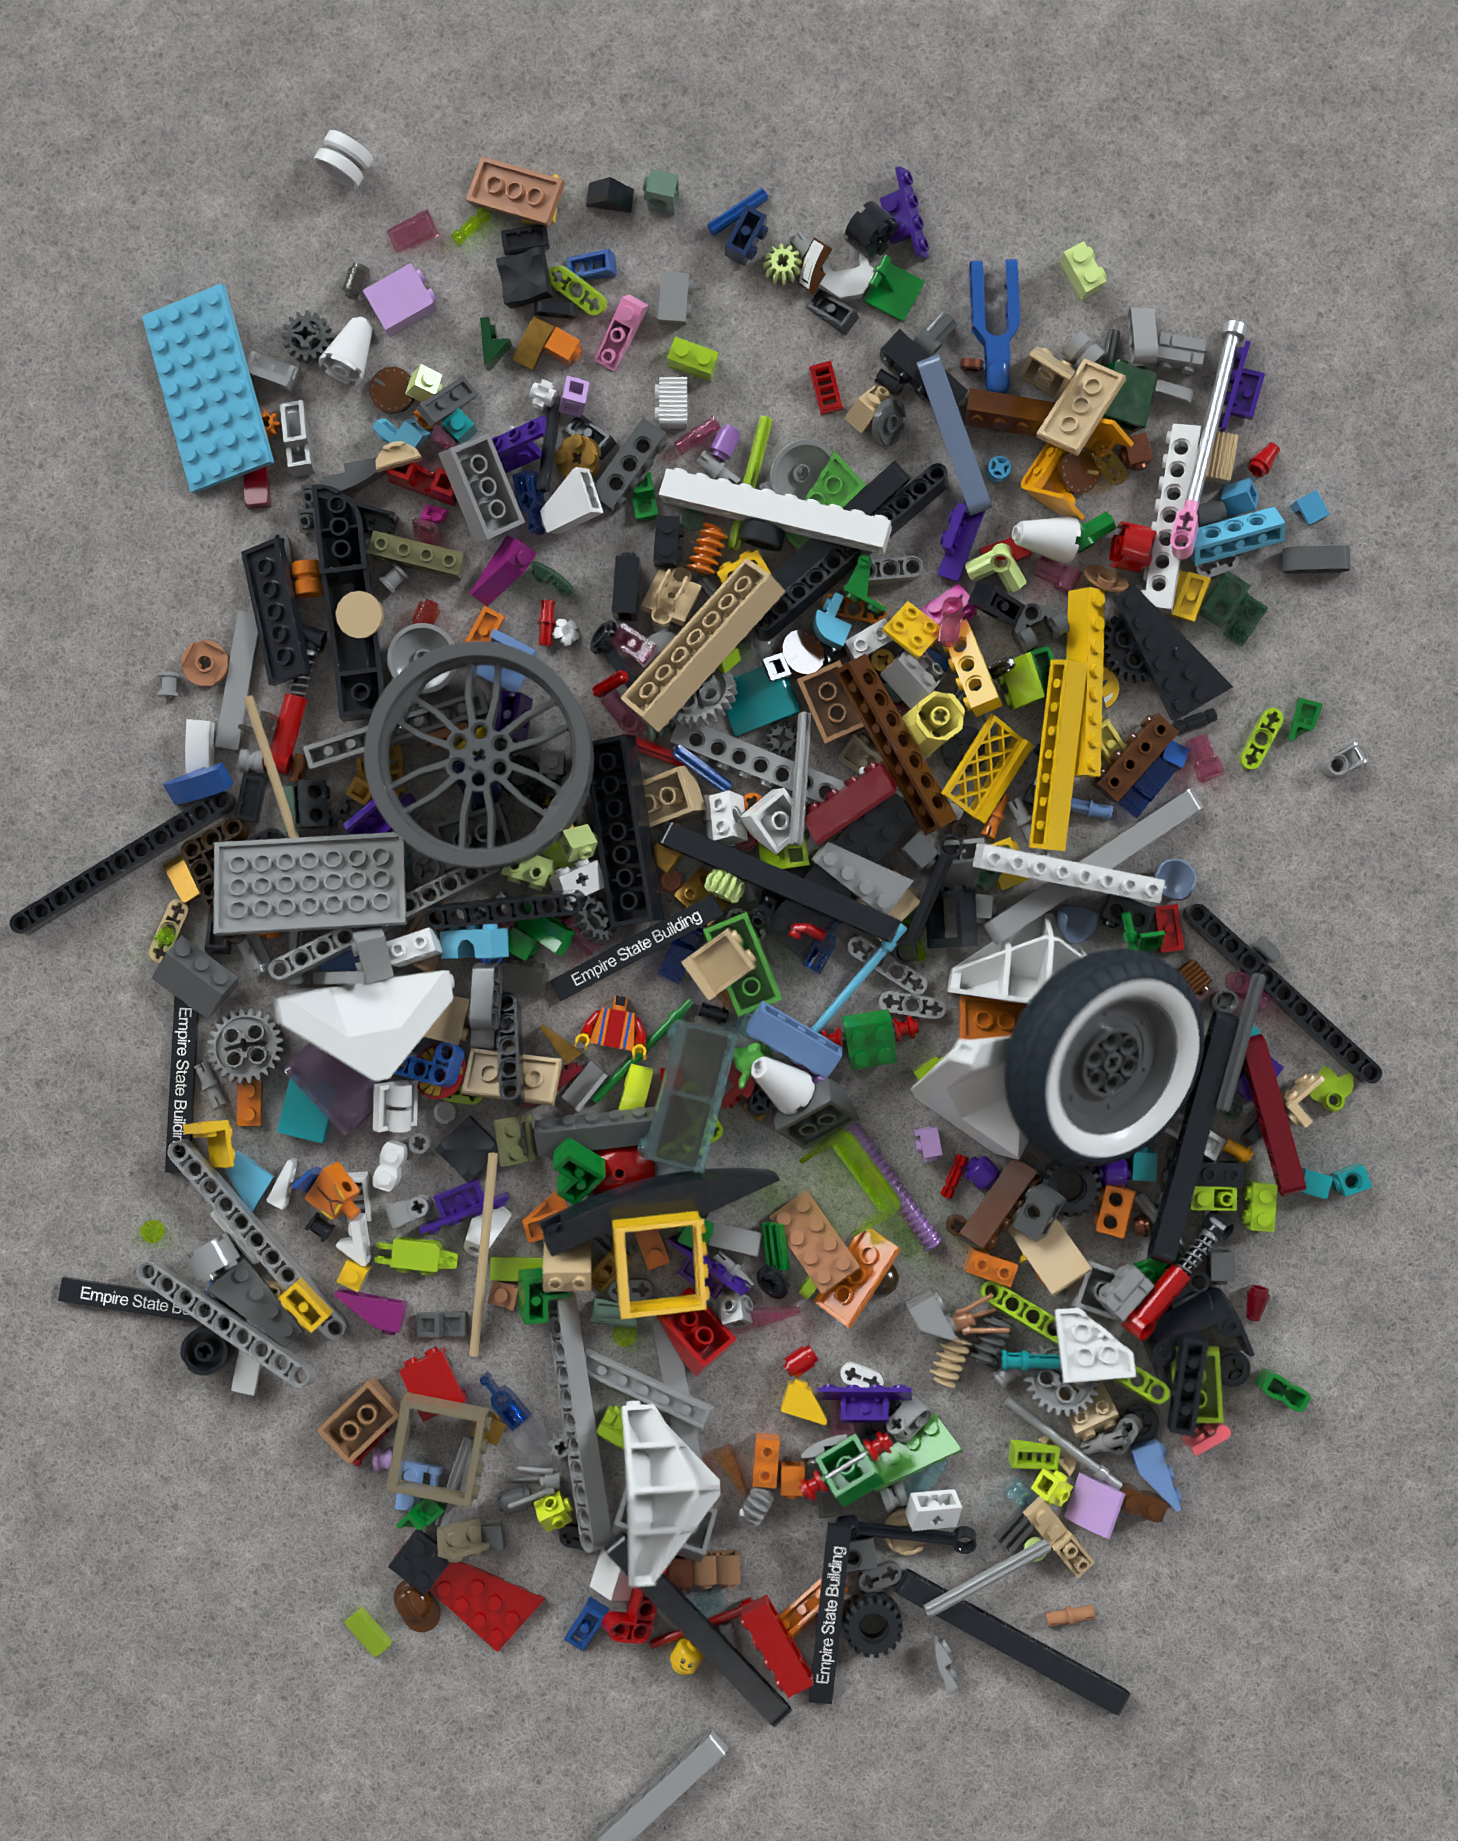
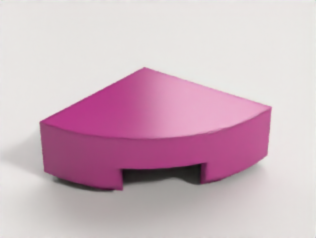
M426 504L420 516L419 524H440L448 518L449 510Z

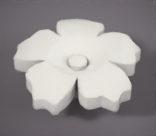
M558 619L555 622L557 627L554 628L552 635L555 639L561 638L560 642L564 647L570 646L571 642L579 639V633L575 631L577 626L571 619L568 622L566 619Z

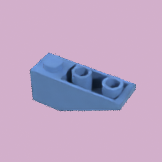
M1153 1437L1149 1441L1132 1444L1129 1452L1135 1469L1177 1512L1181 1511L1179 1502H1182V1497L1178 1488L1173 1486L1172 1480L1175 1477L1171 1466L1166 1465L1164 1457H1167V1452L1163 1443H1159Z

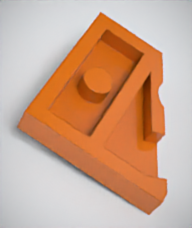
M557 1190L522 1220L528 1243L544 1239L542 1229L538 1223L539 1220L568 1207L566 1200L557 1195Z

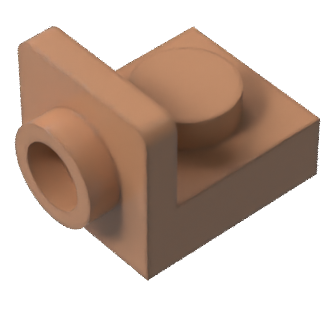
M492 1281L488 1304L509 1308V1311L513 1312L516 1306H518V1285L504 1281Z

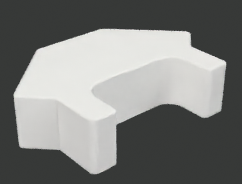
M861 253L858 258V267L841 271H833L827 259L821 267L822 272L826 275L819 284L818 289L823 290L842 302L860 299L870 287L868 283L874 274V268L869 265L868 258Z

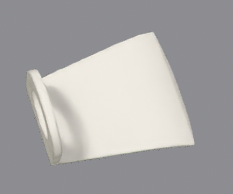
M505 1207L493 1209L489 1248L511 1217V1213ZM483 1214L472 1218L464 1243L465 1251L475 1257H479V1253L474 1252L470 1247L477 1249L480 1247Z

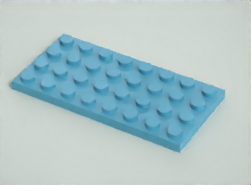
M218 284L143 315L142 319L190 492L197 493L274 464L226 286Z

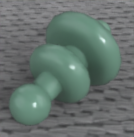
M647 724L646 731L642 732V736H648L650 742H655L656 735L658 738H662L665 732L671 733L673 727L666 725L658 732L651 725Z

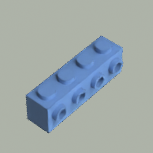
M764 1001L760 1003L747 1023L746 1032L752 1039L756 1041L761 1040L768 1044L773 1051L787 1055L795 1064L806 1066L816 1076L827 1078L842 1058L843 1047Z

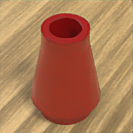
M1272 442L1268 443L1264 449L1250 459L1249 471L1254 476L1260 478L1269 474L1276 456L1280 452L1279 446Z

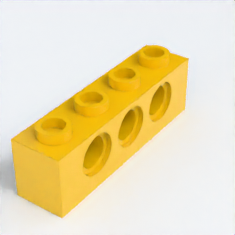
M965 619L945 628L942 633L944 639L940 641L945 653L950 652L951 658L948 659L952 671H957L959 675L955 680L960 691H965L967 697L963 698L967 710H973L976 717L1002 707L1003 705L968 620ZM966 647L964 651L958 652L960 648ZM974 666L971 671L965 672L968 667ZM981 686L979 690L973 691L975 687Z

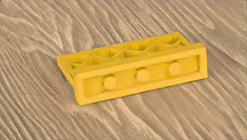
M990 714L941 794L966 812L967 816L985 824L1034 745L1019 736L997 716ZM995 723L998 735L990 737V729ZM1011 736L1012 740L1007 748H1005L1004 738ZM998 740L999 750L991 753V742ZM985 744V755L978 756V748L980 745ZM999 756V761L992 768V757ZM986 760V770L979 772L978 762ZM969 764H972L973 774L966 776L965 769ZM987 775V780L980 788L979 777ZM973 780L974 790L967 792L966 781ZM960 784L961 794L953 796L951 794L955 785ZM974 795L975 799L971 806L968 807L967 797Z

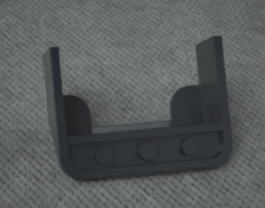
M1209 1287L1208 1291L1204 1294L1198 1295L1174 1310L1169 1305L1156 1321L1151 1335L1142 1341L1157 1379L1165 1383L1169 1390L1171 1386L1163 1366L1175 1360L1177 1352L1173 1342L1180 1339L1181 1332L1196 1333L1217 1325L1219 1332L1223 1336L1237 1338L1243 1352L1250 1357L1255 1355L1239 1316L1225 1293L1217 1287Z

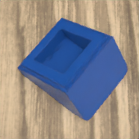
M1171 741L1162 751L1158 760L1180 770L1185 764L1190 749Z

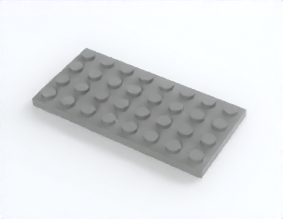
M396 832L214 842V934L216 936L407 925L405 840Z

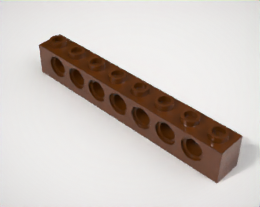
M866 653L835 670V675L888 770L898 783L897 786L925 836L957 818L947 798L941 794V787Z

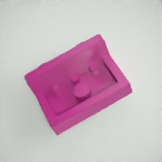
M959 584L920 609L943 629L965 619L969 621L977 614L976 608L967 603L970 596Z

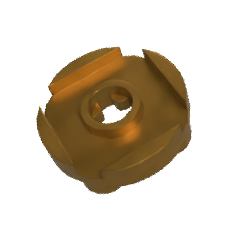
M574 434L562 442L559 450L555 453V461L557 462L559 472L564 478L576 467L589 469L593 478L600 468L598 463L601 451L593 439L580 434ZM582 453L580 458L582 462L580 464L575 463L576 455Z

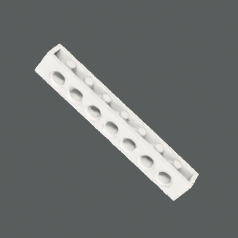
M1173 424L1172 431L1167 432L1166 445H1169L1168 454L1163 455L1162 468L1166 469L1165 475L1160 476L1158 490L1162 491L1161 499H1156L1155 513H1158L1157 522L1153 521L1151 528L1157 532L1154 544L1151 545V565L1149 568L1145 567L1143 581H1147L1146 590H1141L1161 613L1172 614L1181 563V559H1177L1172 554L1171 544L1164 546L1160 543L1165 537L1171 538L1174 522L1167 523L1164 521V518L1167 515L1176 516L1184 508L1202 435L1201 426ZM1179 447L1188 449L1183 455L1175 453ZM1178 469L1184 472L1178 478L1171 475L1173 471ZM1172 492L1180 494L1177 500L1168 499V495ZM1184 542L1178 543L1176 546L1183 547ZM1160 560H1167L1169 562V565L1163 569L1156 566ZM1162 582L1166 586L1162 591L1153 590L1154 584Z
M977 843L973 867L1155 903L1161 902L1165 880L979 843Z

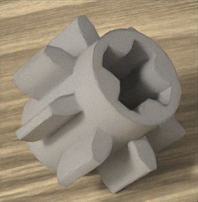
M555 1431L553 1434L555 1441L549 1440L547 1445L552 1446L549 1455L555 1454L558 1457V1461L561 1460V1457L565 1456L568 1459L565 1433L563 1432V1434L559 1435ZM560 1441L565 1442L564 1450L560 1449Z

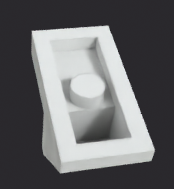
M362 1213L349 1222L348 1233L350 1237L341 1238L336 1247L359 1265L366 1266L372 1258L366 1215Z

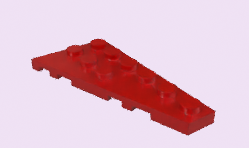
M462 1561L450 1562L429 1590L497 1653L545 1600V1597L540 1594H534L524 1587L516 1586L501 1577Z

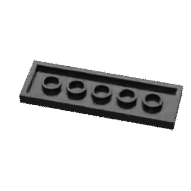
M276 537L241 552L268 683L271 686H277L311 673L283 538Z

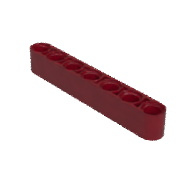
M1262 1034L1250 1036L1242 1065L1276 1185H1278L1277 1189L1280 1195L1284 1197L1305 1191L1306 1182L1266 1040Z

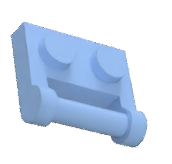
M405 1461L402 1480L423 1484L425 1472L430 1474L429 1485L438 1487L443 1466ZM397 1493L395 1509L410 1511L421 1498Z

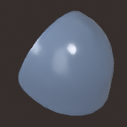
M1180 859L1165 860L1161 863L1154 878L1165 880L1162 896L1175 901L1187 899L1192 894L1197 882V875L1193 867Z
M1066 905L1059 907L1057 924L1059 930L1069 942L1074 944L1083 943L1093 935L1098 923V914L1096 912L1079 906Z

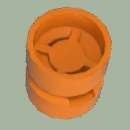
M306 559L292 562L291 572L293 578L297 579L293 583L295 597L314 598L323 596L322 580L319 579L321 576L319 560Z

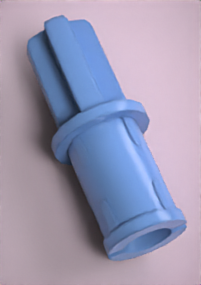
M1072 798L1070 811L1085 814L1086 817L1095 816L1110 820L1113 806L1093 802V799L1086 801Z

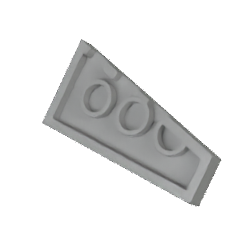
M827 841L811 859L867 905L886 914H889L913 883V880Z

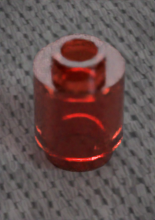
M427 598L425 602L419 601L411 619L413 621L412 624L427 623L435 625L441 612L437 608L439 604Z

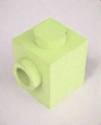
M421 364L412 373L405 394L420 402L425 401L441 390L442 384H440L442 374Z
M588 824L562 830L563 836L560 838L559 846L568 862L579 859L585 860L594 855L596 845H598L595 832L591 831Z

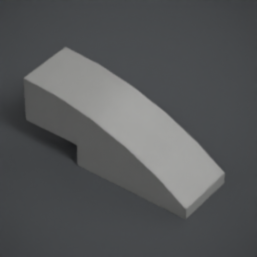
M299 400L281 403L283 442L286 447L288 469L292 477L315 474L304 402Z

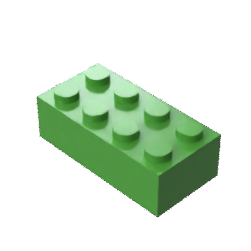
M748 911L703 929L708 942L727 928L731 932L735 929L743 940L740 944L744 950L749 949L757 959L754 962L756 967L753 970H750L727 987L738 1017L755 1011L762 1001L770 1005L782 1000L783 997L756 929L749 919Z

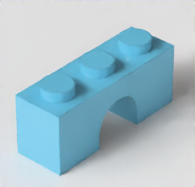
M484 924L483 929H480V925L466 926V929H463L462 926L440 931V943L443 950L441 959L474 957V949L475 958L509 956L507 928H498L497 924Z

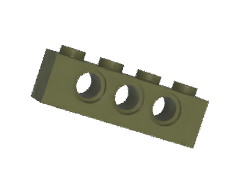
M374 530L368 549V554L372 559L392 564L396 563L400 566L461 581L467 557L463 552Z

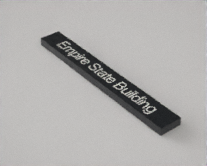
M711 894L550 980L559 1000L563 1001L723 916L724 913L714 894Z
M174 996L165 1172L170 1173L182 1172L169 1158L168 1147L180 1139H187L192 1142V1134H184L183 1125L193 1123L196 1069L194 1067L196 1066L199 1022V1014L176 996ZM178 1145L176 1148L178 1155L185 1156L186 1149L182 1145Z
M62 1277L58 1301L201 1323L154 1290L71 1277ZM185 1295L187 1303L191 1302L192 1296ZM217 1300L218 1302L226 1306L228 1309H230L231 1311H233L234 1313H236L237 1315L246 1320L245 1317H243L241 1314H239L225 1302ZM206 1304L204 1307V1313L206 1316H209L211 1313L210 1306ZM225 1317L223 1320V1327H229L230 1322L228 1318Z
M828 1522L811 1669L813 1686L809 1687L808 1701L812 1703L832 1704L852 1530L851 1524Z

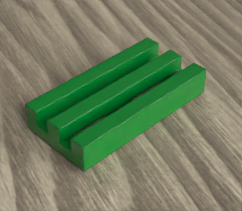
M770 1221L761 1223L766 1264L769 1266L775 1265L777 1270L786 1271L790 1269L784 1224Z

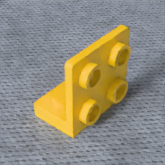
M907 601L883 627L882 631L919 659L928 648L931 649L936 644L944 629Z
M210 1120L183 1125L184 1134H193V1138L207 1137L209 1159L213 1167H234L235 1151L231 1144L233 1132L229 1120Z

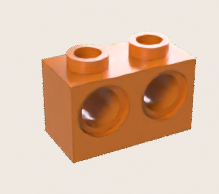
M1106 1185V1188H1102L1100 1191L1099 1201L1102 1202L1101 1210L1096 1211L1093 1224L1097 1225V1232L1124 1238L1127 1235L1137 1190ZM1119 1193L1123 1199L1122 1204H1114L1111 1201V1194ZM1106 1216H1114L1117 1220V1226L1109 1227L1105 1221Z
M971 1246L963 1269L973 1275L1011 1287L1019 1265L1015 1261L989 1252L986 1253L981 1249Z
M756 1433L752 1486L776 1488L780 1447L779 1434Z

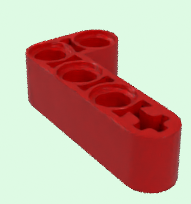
M668 1566L663 1571L665 1575L667 1573ZM633 1586L627 1611L608 1612L602 1619V1626L609 1637L615 1642L644 1643L651 1635L658 1607L638 1586Z

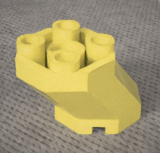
M933 691L902 717L924 759L962 730L965 709L954 694Z

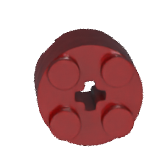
M1121 521L1117 526L1120 529L1119 534H1114L1111 541L1109 560L1113 561V563L1110 564V567L1140 573L1144 567L1149 568L1151 565L1152 554H1150L1151 545L1156 540L1157 532L1148 526Z

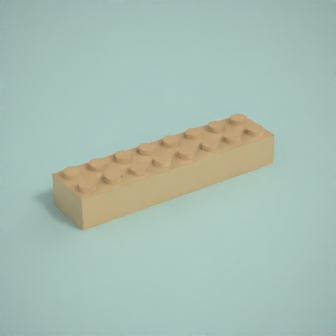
M745 558L622 695L621 699L659 732L716 670L721 662L730 655L738 643L747 636L748 632L763 618L774 603L779 600L785 590L769 573Z

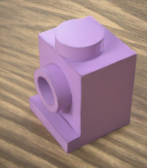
M567 376L558 412L581 418L589 382Z
M936 1126L912 1130L913 1135L919 1138L915 1140L917 1154H922L924 1162L938 1160L937 1156L943 1155Z

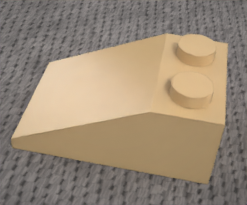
M1035 347L1029 354L1019 377L1058 400L1076 370L1073 369L1069 362L1065 360L1060 361L1053 357V353L1048 349Z
M678 766L643 781L650 829L665 825L666 821H678L706 811L695 772L687 766Z

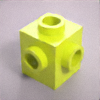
M1043 1468L1031 1489L1039 1494L1048 1506L1055 1504L1061 1507L1068 1500L1073 1486L1066 1481L1068 1477L1060 1471L1055 1470V1472H1051Z
M560 1491L554 1492V1495H546L544 1498L534 1502L538 1521L547 1533L554 1529L562 1528L567 1523L573 1521L571 1511H573L572 1503Z

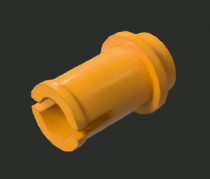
M1226 1138L1222 1151L1239 1159V1162L1247 1164L1253 1155L1250 1147H1244L1231 1138Z

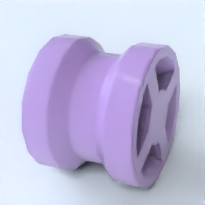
M393 1446L383 1450L379 1447L374 1448L373 1469L375 1472H380L382 1469L390 1471Z

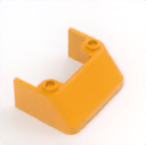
M1102 418L1084 447L1090 449L1097 457H1103L1111 452L1115 444L1132 447L1134 443L1114 420ZM1047 442L1022 478L1021 487L1027 494L1057 514L1083 520L1085 516L1074 505L1075 497L1063 488L1062 482H1059L1057 477L1059 459L1067 451Z

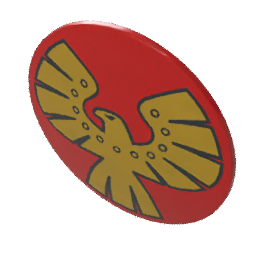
M439 1044L426 1048L417 1058L432 1062ZM450 1049L447 1053L448 1059L451 1058L453 1054L452 1049ZM463 1059L458 1079L454 1086L443 1088L418 1080L417 1089L423 1095L432 1099H443L453 1095L463 1084L466 1072L465 1060ZM424 1065L420 1068V1076L425 1071ZM445 1071L440 1076L441 1082L446 1077Z

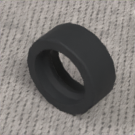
M744 520L739 538L742 542L757 548L781 551L786 532L777 526L765 522Z

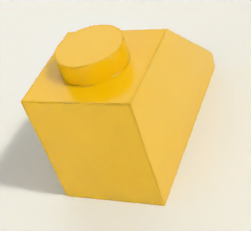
M795 1378L794 1381L788 1380L780 1405L781 1412L826 1426V1415L812 1388L807 1386L808 1382Z

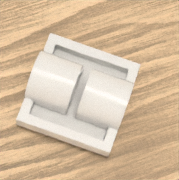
M411 1078L374 1084L373 1131L408 1132L411 1130V1126H417L418 1080Z

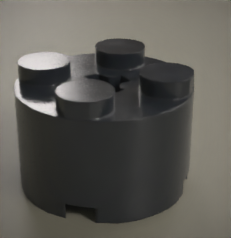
M869 201L863 205L866 208L861 213L857 211L853 215L845 230V235L848 236V238H845V241L866 258H871L876 254L879 256L884 254L888 248L887 242L899 228V223L896 222L893 216L874 201Z
M201 1325L185 1337L181 1344L180 1355L190 1372L206 1376L217 1372L231 1360L235 1346L205 1325ZM206 1345H207V1346L209 1347V1349L211 1350L210 1353H208V1349L205 1348Z

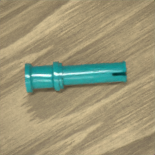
M1002 1350L1001 1369L1002 1371L1021 1369L1022 1372H1026L1029 1369L1058 1370L1061 1369L1060 1355L1029 1354L1026 1350H1022L1021 1353Z

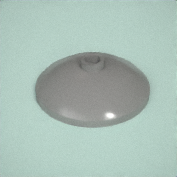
M801 439L789 443L780 450L773 461L770 472L773 491L783 496L785 494H792L798 499L805 501L807 494L813 488L822 470L825 469L831 459L832 452L825 445L815 440ZM802 468V473L797 475V470Z
M427 623L409 625L400 630L389 645L387 654L389 670L393 678H395L406 666L418 659L422 654H427L435 649L455 643L443 629ZM456 669L429 681L421 694L432 693L442 689L451 681Z

